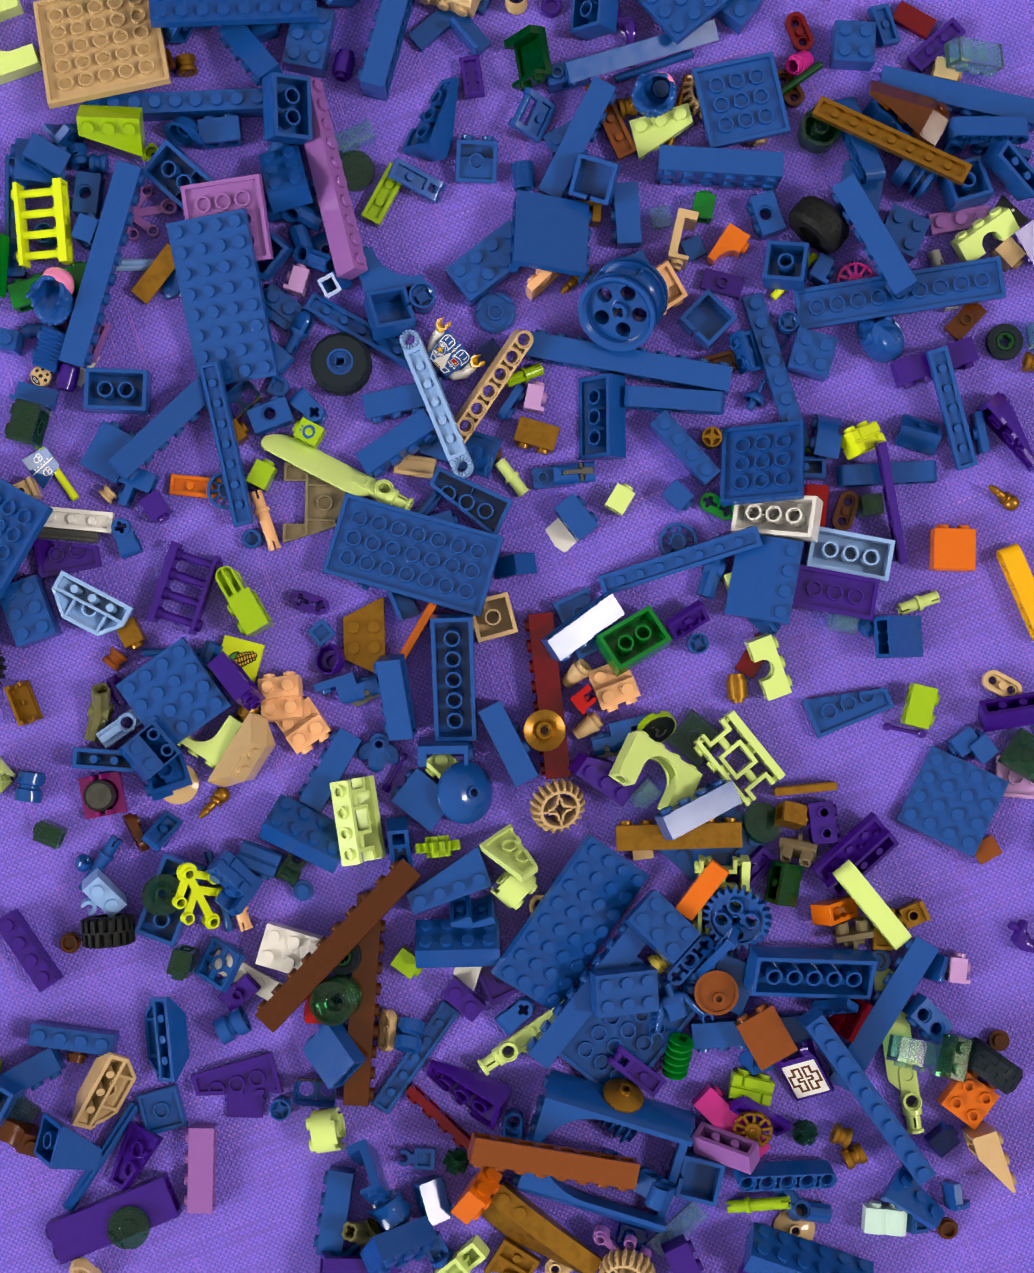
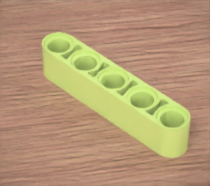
M847 860L832 873L895 950L912 938L908 930L850 860Z

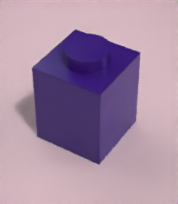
M156 489L139 500L150 519L156 524L158 522L160 524L164 523L170 518V514L173 513L164 497Z

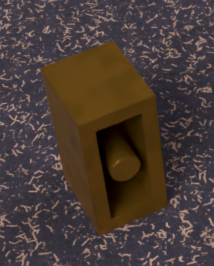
M520 416L514 436V443L521 449L528 450L529 447L537 449L536 452L542 455L553 454L560 427Z

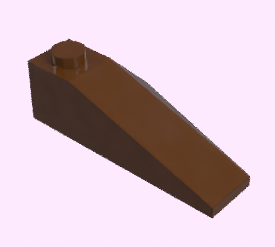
M872 80L870 82L869 94L887 111L893 110L901 124L906 122L914 130L912 134L917 139L933 147L936 146L950 120V109L945 103Z

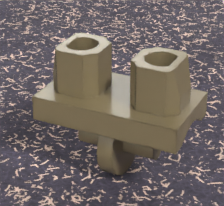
M799 833L798 838L790 837L788 839L780 837V861L789 863L792 857L800 858L799 864L801 866L809 868L813 861L816 862L818 845L812 844L809 840H804V833Z
M864 915L854 918L855 926L848 927L847 921L836 924L835 929L832 930L836 943L843 942L844 947L851 946L852 949L858 950L859 944H865L864 939L873 938V930Z

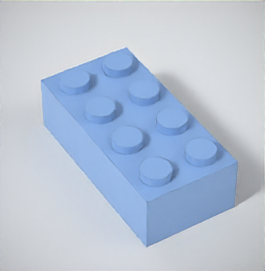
M820 527L818 542H807L803 565L880 579V583H885L889 580L895 540Z

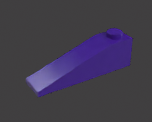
M998 391L976 411H983L985 423L1030 472L1034 470V454L1014 409L1009 404L1010 400L1006 395L1000 394Z
M431 1060L427 1070V1075L444 1091H451L457 1098L455 1101L459 1105L464 1103L471 1110L470 1115L493 1130L509 1102L513 1091L512 1088L496 1078L435 1060Z

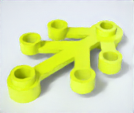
M190 862L180 864L176 870L180 883L176 896L172 899V905L177 909L185 907L184 912L180 916L181 922L186 925L193 924L195 916L192 913L197 901L203 913L201 918L202 925L208 929L217 928L220 924V917L211 911L204 895L217 897L223 887L215 888L198 885L196 879L207 880L213 885L216 883L211 881L210 875L206 871L197 870L194 864ZM187 886L190 888L188 900L184 898Z

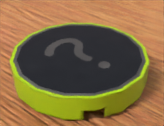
M659 711L660 713L656 715L651 713L642 719L637 726V730L644 731L652 740L663 743L674 733L676 720L667 711Z

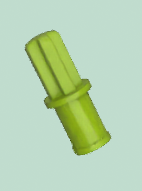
M539 362L530 367H521L518 372L511 375L505 385L506 387H511L522 382L528 383L529 380L544 375V369Z

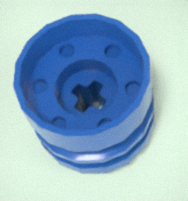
M903 159L889 179V182L898 188H901L906 182L909 183L906 194L909 195L915 187L918 190L913 198L918 200L929 190L938 175Z

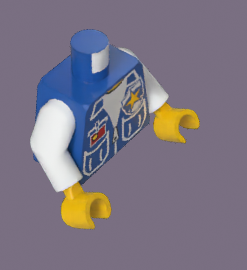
M441 317L436 322L437 327L430 336L426 350L437 376L441 374L445 380L468 378L477 370V367L484 366L485 361L478 363L477 359L481 354L471 356L448 330L445 332L444 330L451 326V322L449 321L444 326L442 324L444 317Z

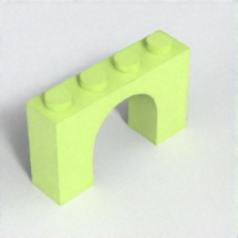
M0 0V23L24 14L19 0ZM32 43L11 51H0V85L43 70L39 54Z
M229 715L212 739L198 741L188 736L177 745H185L189 748L188 752L197 758L200 755L206 759L205 763L215 769L243 722L235 716Z
M637 730L628 733L608 776L623 786L633 785L636 783L646 761L651 759L662 766L667 777L666 789L657 809L661 810L667 806L673 807L678 804L677 801L686 796L690 798L694 795L703 775L697 771L694 765L684 762L678 754L668 751L662 743L652 740L644 731Z

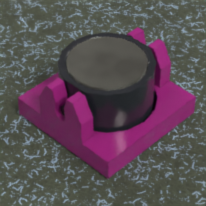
M121 771L78 779L85 819L128 811Z

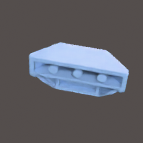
M62 570L51 588L61 617L98 637L124 627L134 609Z

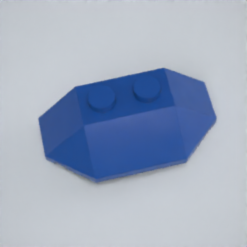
M151 997L150 1004L144 1015L148 1060L157 1074L159 1082H177L190 1056L186 1013L170 997Z

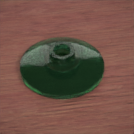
M158 874L150 878L142 889L141 898L144 907L150 913L157 916H166L174 913L177 908L172 905V899L176 896L180 881L169 874ZM165 890L164 896L159 897L158 892Z

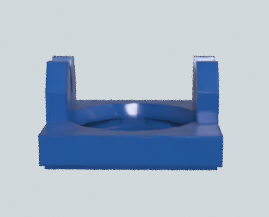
M213 935L194 973L221 992L227 993L246 957L243 954L244 950L237 948V945L225 942L218 936ZM223 948L220 955H212L214 951ZM228 952H230L233 959L231 968L226 965L225 958ZM221 958L222 966L217 970L214 963L216 959ZM209 962H210V967H211V969H212L210 973H209V970H208V963H209ZM223 971L227 976L221 979L217 977L218 972Z

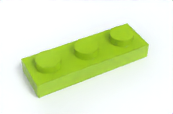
M392 162L386 168L361 214L362 218L379 227L402 187L401 184L387 177L393 164Z

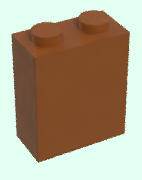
M766 1002L756 1006V1011L750 1014L746 1012L736 1018L737 1021L734 1023L761 1071L798 1051L774 1006L771 1003L766 1004Z

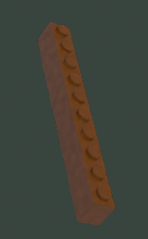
M396 859L389 867L391 871L385 877L382 874L374 883L376 887L371 892L367 890L360 897L362 902L357 907L353 905L345 913L347 918L342 923L338 921L330 929L333 933L328 938L324 936L315 945L318 947L313 954L308 952L301 960L303 964L297 970L294 967L286 976L288 980L283 985L279 983L271 991L273 996L268 1001L264 999L256 1007L258 1012L255 1016L272 1033L291 1016L422 877L407 861Z
M359 892L357 894V906L362 902L360 897L364 893ZM382 919L358 943L361 950V962L358 968L352 972L348 1034L367 1060L344 1084L343 1105L368 1107L370 1100H374V1088L371 1087V1079H375L376 1067L372 1066L373 1058L377 1057V1046H374V1037H378L379 1025H375V1018L380 1014V1004L376 1003L377 995H381L382 983H378V974L382 975L383 962H379L380 954L384 953V941H381V933H385L386 920Z

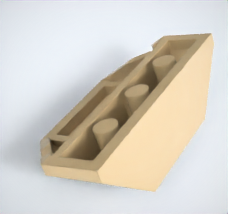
M253 712L248 713L207 780L209 783L228 787L255 779L275 747L271 729L265 716Z
M108 1052L95 1059L77 1093L71 1125L92 1130L97 1124L106 1121L118 1113L137 1078L129 1057Z

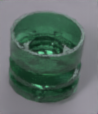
M347 975L329 977L314 989L310 997V1008L314 1017L319 1022L330 1026H336L345 1022L358 1011L362 1003L360 986L353 978Z

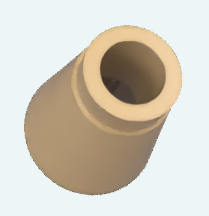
M583 659L575 660L561 679L562 683L567 688H570L588 677L591 667Z
M596 712L588 713L572 731L576 738L580 740L601 730L600 727L604 724Z

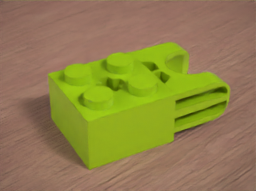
M229 566L220 567L216 571L215 579L229 603L226 605L228 611L232 616L237 617L239 621L236 624L240 632L254 637L272 627L274 623L255 590L246 585L237 570Z

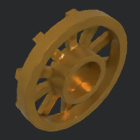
M746 1111L735 1119L733 1133L737 1135L745 1134V1138H750L753 1141L756 1138L757 1142H759V1147L762 1148L771 1140L773 1126L765 1114L759 1111ZM753 1116V1119L748 1121L746 1117ZM756 1116L762 1118L760 1122L756 1121ZM743 1119L745 1125L740 1124L739 1121ZM766 1121L768 1127H761V1125ZM736 1127H740L744 1130L737 1132ZM761 1131H769V1134L766 1135Z

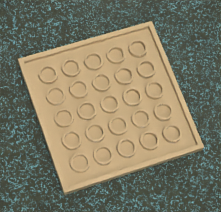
M39 0L33 2L47 103L50 109L171 84L162 28H151L149 0Z

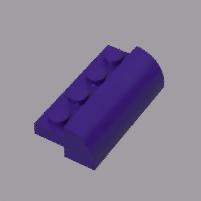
M871 812L810 868L825 887L839 899L847 891L832 874L847 860H850L860 873L865 876L899 842L882 824L879 818Z

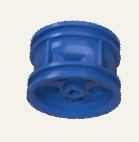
M618 257L610 260L600 268L580 297L578 316L583 330L591 340L608 350L629 351L638 348L648 340L667 309L669 296L666 282L654 266L642 259ZM625 286L635 290L636 295L632 298L625 296L623 288ZM602 288H607L611 291V299L604 297ZM634 309H644L647 316L639 317L635 315Z

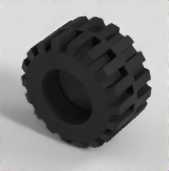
M117 913L113 917L102 914L89 916L81 920L82 946L85 948L120 947L136 941L134 933L135 921L132 914Z

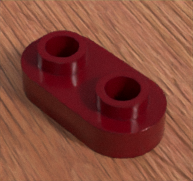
M800 12L790 13L785 20L784 26L791 44L797 52L802 50L809 51L813 45L814 38L807 21ZM791 23H796L798 27H793ZM799 41H804L806 45H800Z

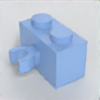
M98 868L82 881V891L89 898L82 900L81 908L91 905L92 908L88 910L89 915H93L97 910V906H99L109 917H113L127 905L126 895Z

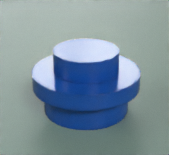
M300 880L293 887V895L300 901L309 900L314 893L313 885L307 880Z

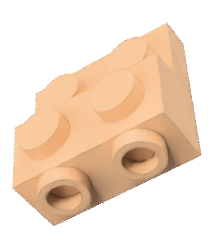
M665 260L655 268L666 282L669 296L667 309L672 306L677 307L684 302L683 299L688 294L670 262Z
M536 269V273L527 280L526 296L532 301L561 273Z
M606 664L589 672L588 678L601 711L605 709L607 713L619 709L618 704L623 702L626 705L638 701V696H641L630 670L617 677L610 665Z
M287 671L283 673V676L276 677L275 674H265L262 679H258V689L265 696L261 703V715L265 716L268 722L304 718L303 682L296 672Z
M310 697L303 700L304 718L276 721V724L286 736L285 738L296 754L302 753L305 755L313 749L312 744L317 741L322 743L330 737L329 733L332 731Z

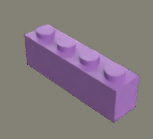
M192 1123L189 1130H186L185 1142L188 1143V1151L185 1152V1164H188V1172H185L184 1184L188 1185L187 1193L184 1195V1206H187V1213L212 1214L216 1208L217 1124Z

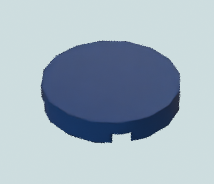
M493 292L484 295L478 301L476 319L479 326L485 331L502 333L508 330L514 323L516 309L512 299L506 294Z

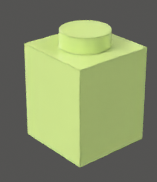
M617 483L604 507L622 517L635 495L632 492L633 488L625 483H622V485Z

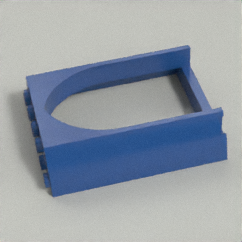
M553 1069L550 1070L549 1075L545 1074L542 1087L545 1089L543 1095L539 1094L536 1112L532 1115L529 1134L527 1133L525 1140L542 1143L558 1127L577 1120L596 1119L611 1122L676 1142L666 1179L675 1184L677 1183L688 1146L692 1147L693 1144L691 1135L695 1128L694 1112L645 1097L643 1105L638 1111L633 1113L619 1112L610 1107L604 1100L602 1093L603 1084ZM526 1172V1175L514 1173L512 1185L515 1186L516 1190L661 1234V1232H665V1217L668 1208L663 1211L655 1210L653 1215L579 1192L552 1176L539 1178L533 1173Z

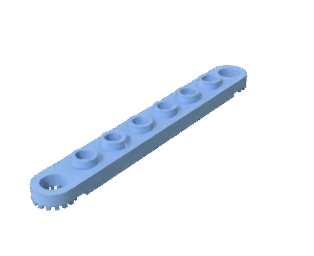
M411 329L405 330L400 335V344L447 460L456 476L467 478L473 473L474 464L423 341L416 331ZM413 335L415 337L414 343L410 346L406 345V339ZM466 462L468 465L467 470L463 473L459 472V464Z

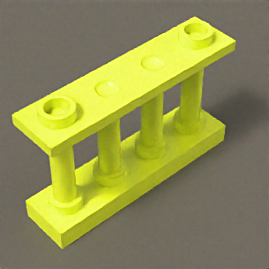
M60 177L52 178V185L50 187L24 190V186L17 182H12L11 198L14 202L18 246L16 259L19 266L31 269L30 260L57 258L59 262L65 265L74 264L67 181ZM52 196L54 198V206L52 208L26 211L25 198ZM54 216L56 220L54 229L28 231L27 219ZM51 237L57 239L58 247L54 250L29 251V240Z

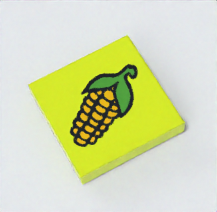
M224 635L222 651L237 661L255 684L265 645Z

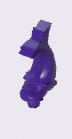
M618 9L616 28L623 34L625 45L635 43L637 38L636 22L631 16L620 17V9Z
M1019 919L1017 923L1010 921L1008 929L1014 931L1011 936L1014 946L1022 951L1034 953V939H1031L1030 934L1027 932L1028 922L1023 919Z

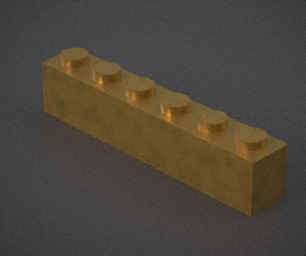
M736 817L723 818V822H715V818L675 840H665L658 824H653V820H640V824H632L630 820L619 821L620 825H615L616 851L743 847L742 822L736 821Z

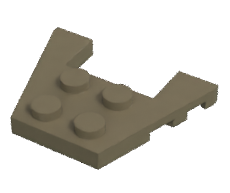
M284 462L285 482H305V523H283L282 542L288 543L335 528L346 492L291 463Z

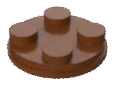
M712 970L704 973L697 980L694 988V997L696 1003L704 1012L710 1015H723L731 1011L736 1005L739 989L736 981L730 974L721 970Z

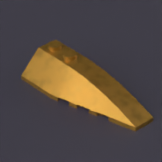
M506 1180L503 1181L498 1192L492 1196L491 1199L493 1200L486 1210L483 1209L481 1216L511 1241L579 1273L597 1272L600 1262L603 1260L599 1255L521 1192L516 1190Z

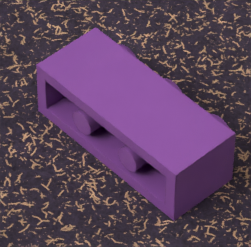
M702 1121L692 1135L694 1154L751 1175L760 1161L759 1142Z

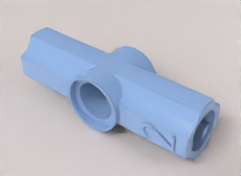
M131 709L96 733V736L107 749L143 723ZM125 718L131 719L133 721L132 727L128 729L121 726L122 720Z

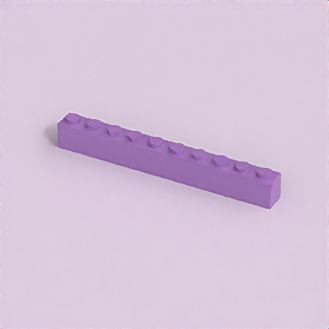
M311 77L313 140L305 143L304 146L336 277L351 280L368 271L366 257L342 167V160L339 155L333 123L323 90L324 87L321 79Z

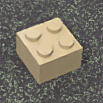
M508 592L487 597L481 618L474 616V629L478 643L518 633Z

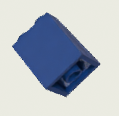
M44 1112L33 1154L50 1169L97 1170L102 1158V1149L85 1135L51 1114Z

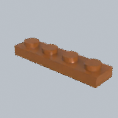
M590 84L584 86L585 91H587ZM613 102L612 106L607 105L604 112L608 114L601 126L617 160L620 161L637 153V149L615 102Z

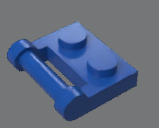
M525 87L522 93V100L514 117L510 118L508 125L535 143H539L556 109V105L532 88ZM532 99L535 102L527 116L525 123L523 124L520 121L525 113V110L530 100Z

